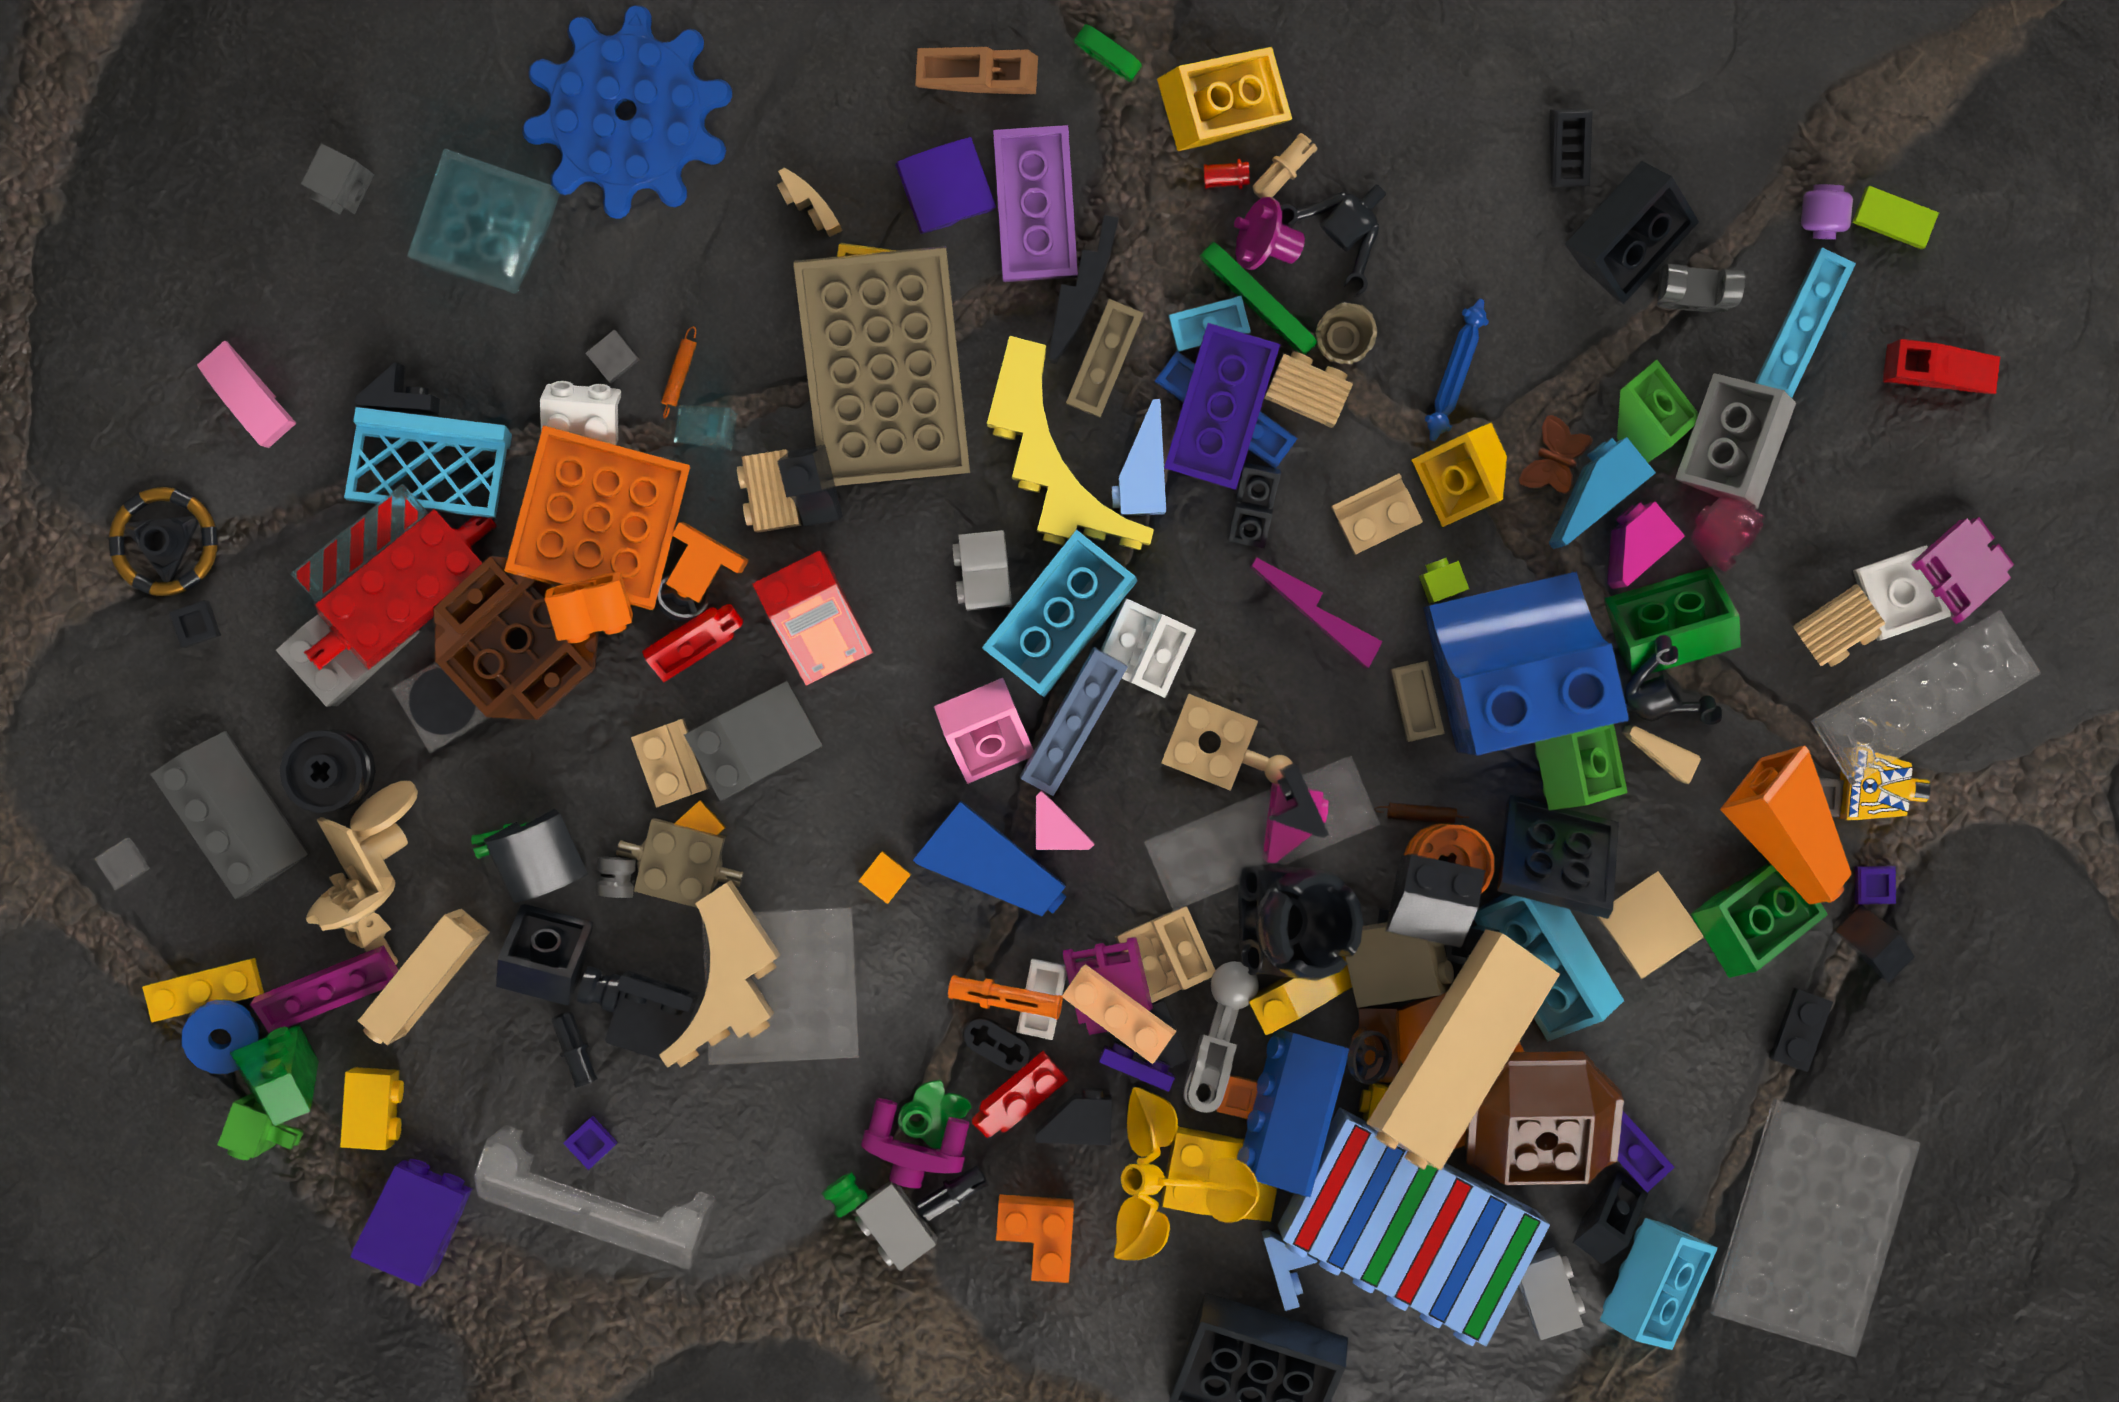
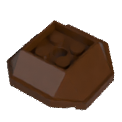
M490 556L434 607L435 662L485 717L540 720L595 669L599 631L590 633L588 639L578 643H568L567 640L557 641L545 602L546 590L557 585L504 572L508 557ZM518 628H522L528 637L526 645L521 649L515 648L511 642V636Z
M1583 1051L1513 1052L1466 1128L1464 1152L1466 1164L1499 1184L1504 1185L1589 1184L1603 1168L1618 1161L1624 1104L1622 1092L1595 1066L1594 1062Z

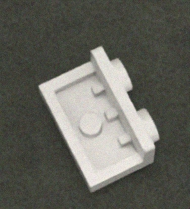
M567 381L547 384L540 398L541 431L544 425L616 445L618 441V404L621 399V390L610 388V386L605 384H594L589 387L575 386Z

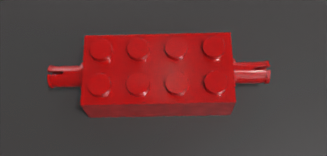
M435 509L432 510L315 604L318 615L329 626L331 632L311 648L303 652L305 656L320 671L323 669L322 667L346 649L348 651L351 650L368 670L371 669L434 617V607L482 564L481 560L472 552L471 546L497 527L493 519L473 516L456 530L454 527L451 528Z

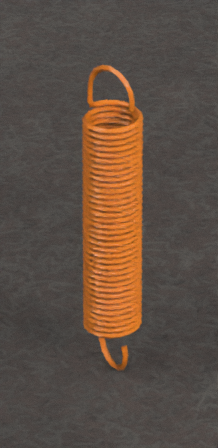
M694 326L688 329L685 339H681L679 350L673 362L672 371L661 401L662 404L666 405L663 414L664 419L667 418L670 408H668L666 414L668 404L677 406L686 380L685 378L689 371L688 369L697 343L686 338L691 328L695 329L693 338L696 337V328Z

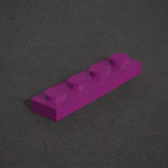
M383 945L254 997L250 1005L268 1033H271L277 1028L292 1026L380 991L387 986L399 969Z

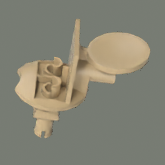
M399 781L390 784L368 798L352 816L350 828L324 817L317 819L349 879H346L343 873L329 877L334 886L316 900L306 916L308 924H320L322 931L344 928L349 942L364 948L366 952L384 945L396 965L398 959L394 956L384 938L391 928L379 914L375 913V910L394 891L396 883L384 860L408 844L405 834L395 822L404 816L417 799L418 790L411 781Z

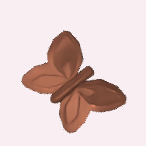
M1549 415L1543 423L1542 434L1543 442L1550 450L1541 448L1538 452L1540 457L1546 459L1535 460L1524 468L1519 482L1521 485L1529 488H1543L1551 484L1555 490L1568 494L1572 489L1573 474L1570 468L1577 466V462L1574 459L1584 454L1592 444L1593 439L1585 434L1571 435L1569 427L1560 418Z

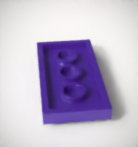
M1207 323L1166 459L1165 469L1236 490L1280 344Z

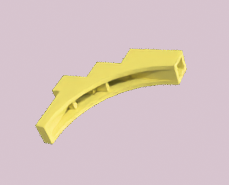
M1009 336L987 426L994 428L993 435L1015 440L1016 434L1022 436L1012 474V479L1019 481L1018 488L1040 493L1041 487L1048 489L1037 532L1044 534L1043 541L1062 546L1065 545L1066 540H1069L1077 530V527L1084 529V536L1104 541L1106 535L1120 538L1119 545L1141 550L1142 544L1149 546L1154 529L1128 520L1101 504L1079 484L1063 462L1050 435L1043 407L1042 374L1046 345Z

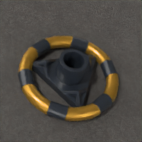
M158 487L142 491L123 503L112 521L108 538L111 559L123 579L132 587L149 595L157 596L176 595L188 591L202 581L214 563L218 548L217 528L205 506L193 495L168 487ZM157 501H170L189 510L194 515L128 523L132 515L149 503ZM199 523L203 544L201 557L193 569L178 580L173 581ZM125 528L164 582H156L138 574L131 567L125 556Z

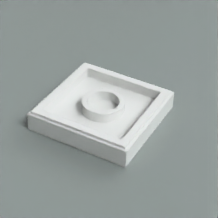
M1927 545L1853 570L1857 584L1886 623L1880 627L1882 634L1876 638L1877 641L1951 616L1949 608L1940 596L1935 597L1931 592L1933 587L1920 569L1915 570L1911 565L1928 548Z

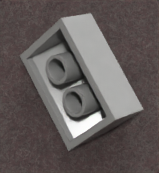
M1713 373L1675 479L1721 499L1758 509L1796 402L1784 390Z

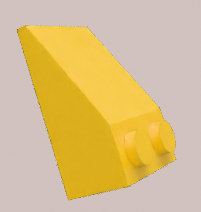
M1272 47L1181 65L1157 78L1177 151L1213 144L1292 120Z
M1178 1126L1175 1140L1171 1144L1165 1178L1210 1181L1209 1168L1211 1164L1220 1158L1237 1159L1245 1139ZM1258 1182L1260 1191L1258 1203L1243 1219L1271 1222L1277 1188ZM1163 1186L1161 1195L1162 1207L1212 1216L1206 1205L1208 1188Z

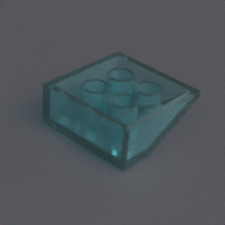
M444 148L407 256L425 266L516 294L548 230L560 193L552 185Z

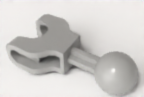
M1232 961L1221 965L1216 969L1211 978V992L1218 1003L1208 1036L1200 1035L1189 1066L1182 1095L1185 1104L1195 1111L1212 1112L1221 1105L1237 1047L1236 1044L1230 1043L1239 1009L1250 1004L1249 1001L1256 997L1259 984L1257 976L1250 975L1248 967L1244 966L1242 962ZM1205 1083L1209 1086L1210 1094L1208 1099L1201 1102L1197 1098L1196 1091L1199 1085Z

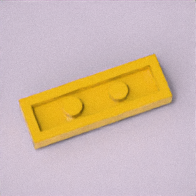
M255 958L142 986L151 1023L192 1013L197 1007L199 1008L213 1000H231L235 1002L264 993Z

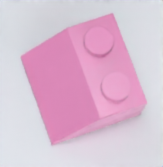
M1003 678L934 706L944 736L967 784L1029 759L1034 752Z

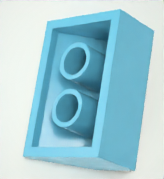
M1645 1218L1643 1224L1635 1232L1634 1244L1627 1259L1619 1268L1618 1280L1612 1293L1608 1295L1604 1302V1311L1599 1321L1634 1341L1672 1350L1718 1248L1669 1225Z

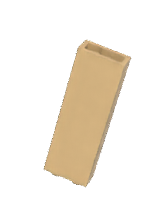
M1486 929L1368 1120L1367 1124L1378 1131L1375 1138L1393 1150L1396 1149L1397 1145L1407 1151L1404 1158L1423 1170L1427 1165L1441 1170L1560 974L1503 933Z

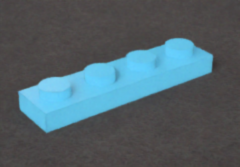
M1820 248L1817 251L1755 381L1756 384L1784 390L1791 398L1793 397L1856 263L1825 248Z

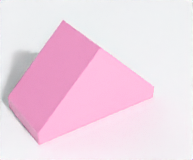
M1041 790L1036 795V850H1090L1094 846V842L1044 791Z

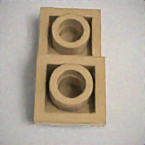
M786 168L778 171L783 182L777 184L787 205L794 202L799 211L813 205L814 208L808 210V213L817 231L825 228L829 237L843 231L826 202L806 181Z

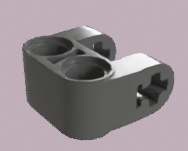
M1665 264L1660 268L1657 306L1688 311L1727 312L1728 309L1739 305L1742 300L1745 273L1743 270H1713L1691 268L1686 265Z

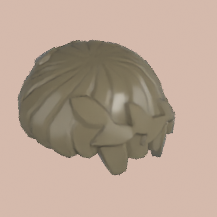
M1351 303L1336 305V307L1328 310L1323 315L1317 325L1315 332L1317 345L1322 355L1331 362L1353 364V362L1362 360L1369 350L1373 348L1377 337V327L1373 314L1363 305Z

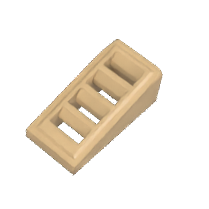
M1625 726L1622 733L1626 738L1681 783L1689 784L1701 760L1699 755L1636 726Z

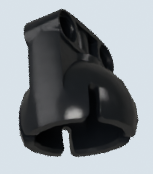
M1279 863L1244 867L1239 875V940L1241 961L1244 966L1248 967V973L1250 975L1272 974L1314 981L1339 973L1348 964L1341 956H1353L1362 938L1363 916L1361 906L1352 889L1343 886L1345 882L1328 871L1285 867Z

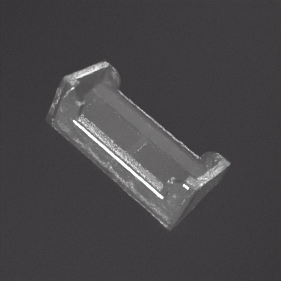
M505 1125L486 1140L474 1175L479 1199L687 1270L692 1269L716 1197L698 1191L691 1202L685 1205L674 1203L672 1209L667 1211L664 1217L661 1218L529 1173L534 1154L528 1153L523 1149L520 1140L523 1132L521 1130Z

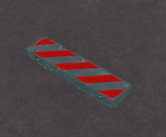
M401 484L295 568L291 575L317 602L425 517L428 512L411 492Z

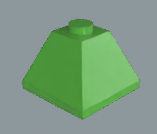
M1658 360L1652 362L1620 390L1617 439L1622 440L1627 437L1647 463L1673 446L1694 427L1699 415Z

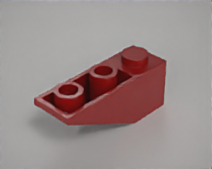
M1899 339L1887 344L1883 382L1996 394L2000 357L1940 343Z

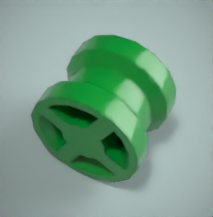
M853 1172L840 1177L821 1192L824 1199L830 1200L835 1206L834 1213L837 1218L848 1214L869 1197L865 1190L859 1189L856 1185V1177Z

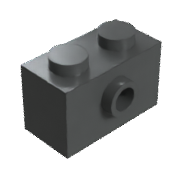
M321 143L301 185L312 191L309 198L320 203L321 206L341 215L343 209L355 214L375 174L356 160Z

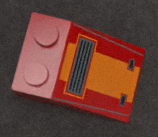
M817 551L752 584L806 686L873 653L824 552Z

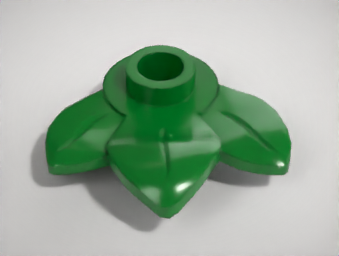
M941 1080L929 1081L922 1084L916 1090L913 1101L905 1104L900 1109L898 1124L906 1135L913 1138L921 1137L928 1146L940 1149L948 1118L962 1119L969 1112L972 1105L959 1094H944V1085ZM913 1114H921L923 1119L915 1122L910 1117Z

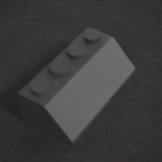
M227 731L179 754L150 774L235 899L251 895L310 855Z

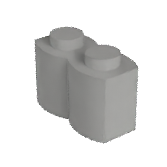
M1004 530L959 535V543L953 544L954 565L962 566L963 581H956L958 603H965L967 611L1012 607Z

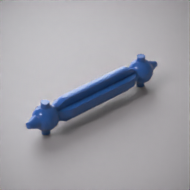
M1478 299L1474 306L1468 309L1465 308L1462 311L1466 325L1459 331L1435 399V413L1425 417L1427 427L1430 430V441L1435 442L1440 434L1446 431L1449 432L1452 428L1448 415L1455 409L1479 341L1478 328L1489 323L1484 310L1483 299Z

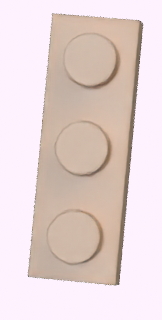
M1086 964L1080 969L1062 995V998L1152 1064L1158 1059L1176 1033V1030Z

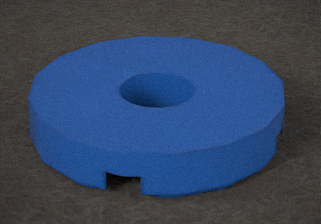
M213 1000L190 1013L182 1029V1047L187 1058L197 1068L214 1074H228L238 1070L230 1052L259 1041L260 1029L257 1021L255 1023L251 1012L245 1006L231 1000ZM215 1029H224L230 1034L231 1041L227 1044H218L212 1040L211 1032Z

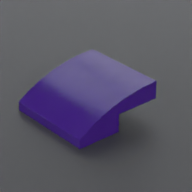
M971 137L929 149L900 160L895 164L920 234L952 226L959 220L988 213L996 208Z

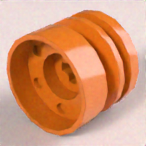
M1433 824L1419 830L1409 841L1404 855L1414 854L1436 860L1440 856L1448 857L1447 861L1450 863L1485 870L1481 894L1489 887L1494 874V854L1489 842L1477 830L1465 825Z

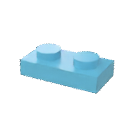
M1242 296L1168 315L1178 352L1200 347L1207 323L1245 334L1251 333Z

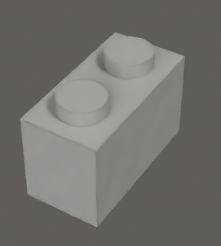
M890 1181L869 1195L855 1210L858 1214L855 1220L866 1236L872 1234L880 1244L877 1250L888 1266L894 1264L899 1271L903 1270L937 1244V1235L928 1223L921 1218L916 1207L900 1185Z
M1554 1247L1535 1253L1519 1284L1534 1332L1540 1340L1583 1327L1580 1315L1586 1313L1579 1292H1572L1568 1280L1574 1277L1567 1256L1561 1257Z

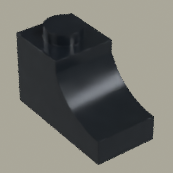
M825 444L789 451L777 461L786 497H791L795 502L804 526L837 521L843 517Z

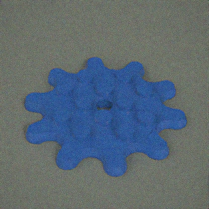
M633 5L627 9L621 30L612 36L601 34L592 21L586 17L579 16L570 21L567 29L568 36L574 47L572 57L562 64H556L545 59L536 60L531 64L528 72L531 82L548 93L550 105L542 115L531 117L524 122L522 134L533 145L550 143L557 146L562 155L561 163L551 175L550 182L552 188L561 195H568L585 182L596 183L603 190V209L608 216L614 219H621L630 212L634 194L643 188L654 190L659 195L661 201L669 207L681 206L687 198V189L681 178L684 165L693 160L715 165L722 162L726 155V147L723 141L707 132L705 118L711 110L722 108L731 102L733 97L731 86L722 79L705 81L695 75L693 70L694 61L704 49V39L698 31L686 29L679 33L672 41H659L654 38L651 31L652 16L649 10L641 5ZM629 100L636 105V114L630 120H620L617 117L616 109H618L621 103Z

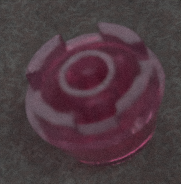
M1722 496L1711 507L1707 505L1700 512L1695 520L1697 526L1691 536V541L1710 567L1715 565L1722 571L1727 572L1736 564V560L1731 557L1733 555L1737 557L1745 547L1749 548L1764 525L1761 521L1765 518L1763 514L1755 510V504Z

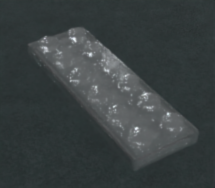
M2001 610L1816 717L1811 723L1852 786L2042 673Z
M1349 755L1302 775L1308 788L1324 792L1323 798L1329 800L1327 820L1324 823L1329 835L1324 838L1315 835L1310 836L1276 863H1268L1262 858L1271 789L1144 841L1173 911L1238 885L1241 870L1246 866L1278 863L1285 865L1380 825L1352 756Z

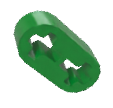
M1085 24L1074 39L1075 44L1085 53L1126 81L1131 82L1142 67L1141 62L1135 56L1090 25Z

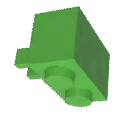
M253 1093L233 1102L218 1146L228 1149L227 1154L234 1158L249 1160L271 1149L276 1144L290 1150L293 1149L294 1145H299L304 1131L283 1125V1123L274 1126L263 1111L260 1103L258 1104Z

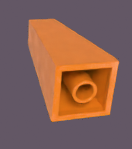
M1804 745L1760 758L1720 810L1809 905L1833 902L1843 893V885L1852 873L1810 751Z

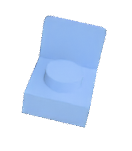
M1269 1229L1261 1231L1284 1309L1288 1311L1298 1308L1300 1306L1297 1295L1303 1294L1297 1272L1290 1273L1289 1271L1314 1264L1318 1261L1316 1257L1308 1253L1305 1258L1292 1253L1285 1248L1287 1243L1282 1240V1236Z

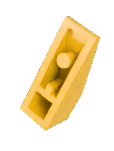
M1346 965L1339 973L1318 981L1284 977L1259 990L1256 997L1251 999L1249 1003L1265 1035L1302 1018L1352 988L1348 966Z

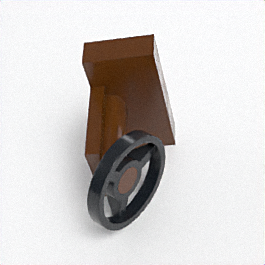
M1373 1005L1360 1007L1359 1028L1351 1037L1352 1044L1348 1052L1349 1071L1352 1077L1360 1083L1392 1082L1401 1068L1398 1006Z

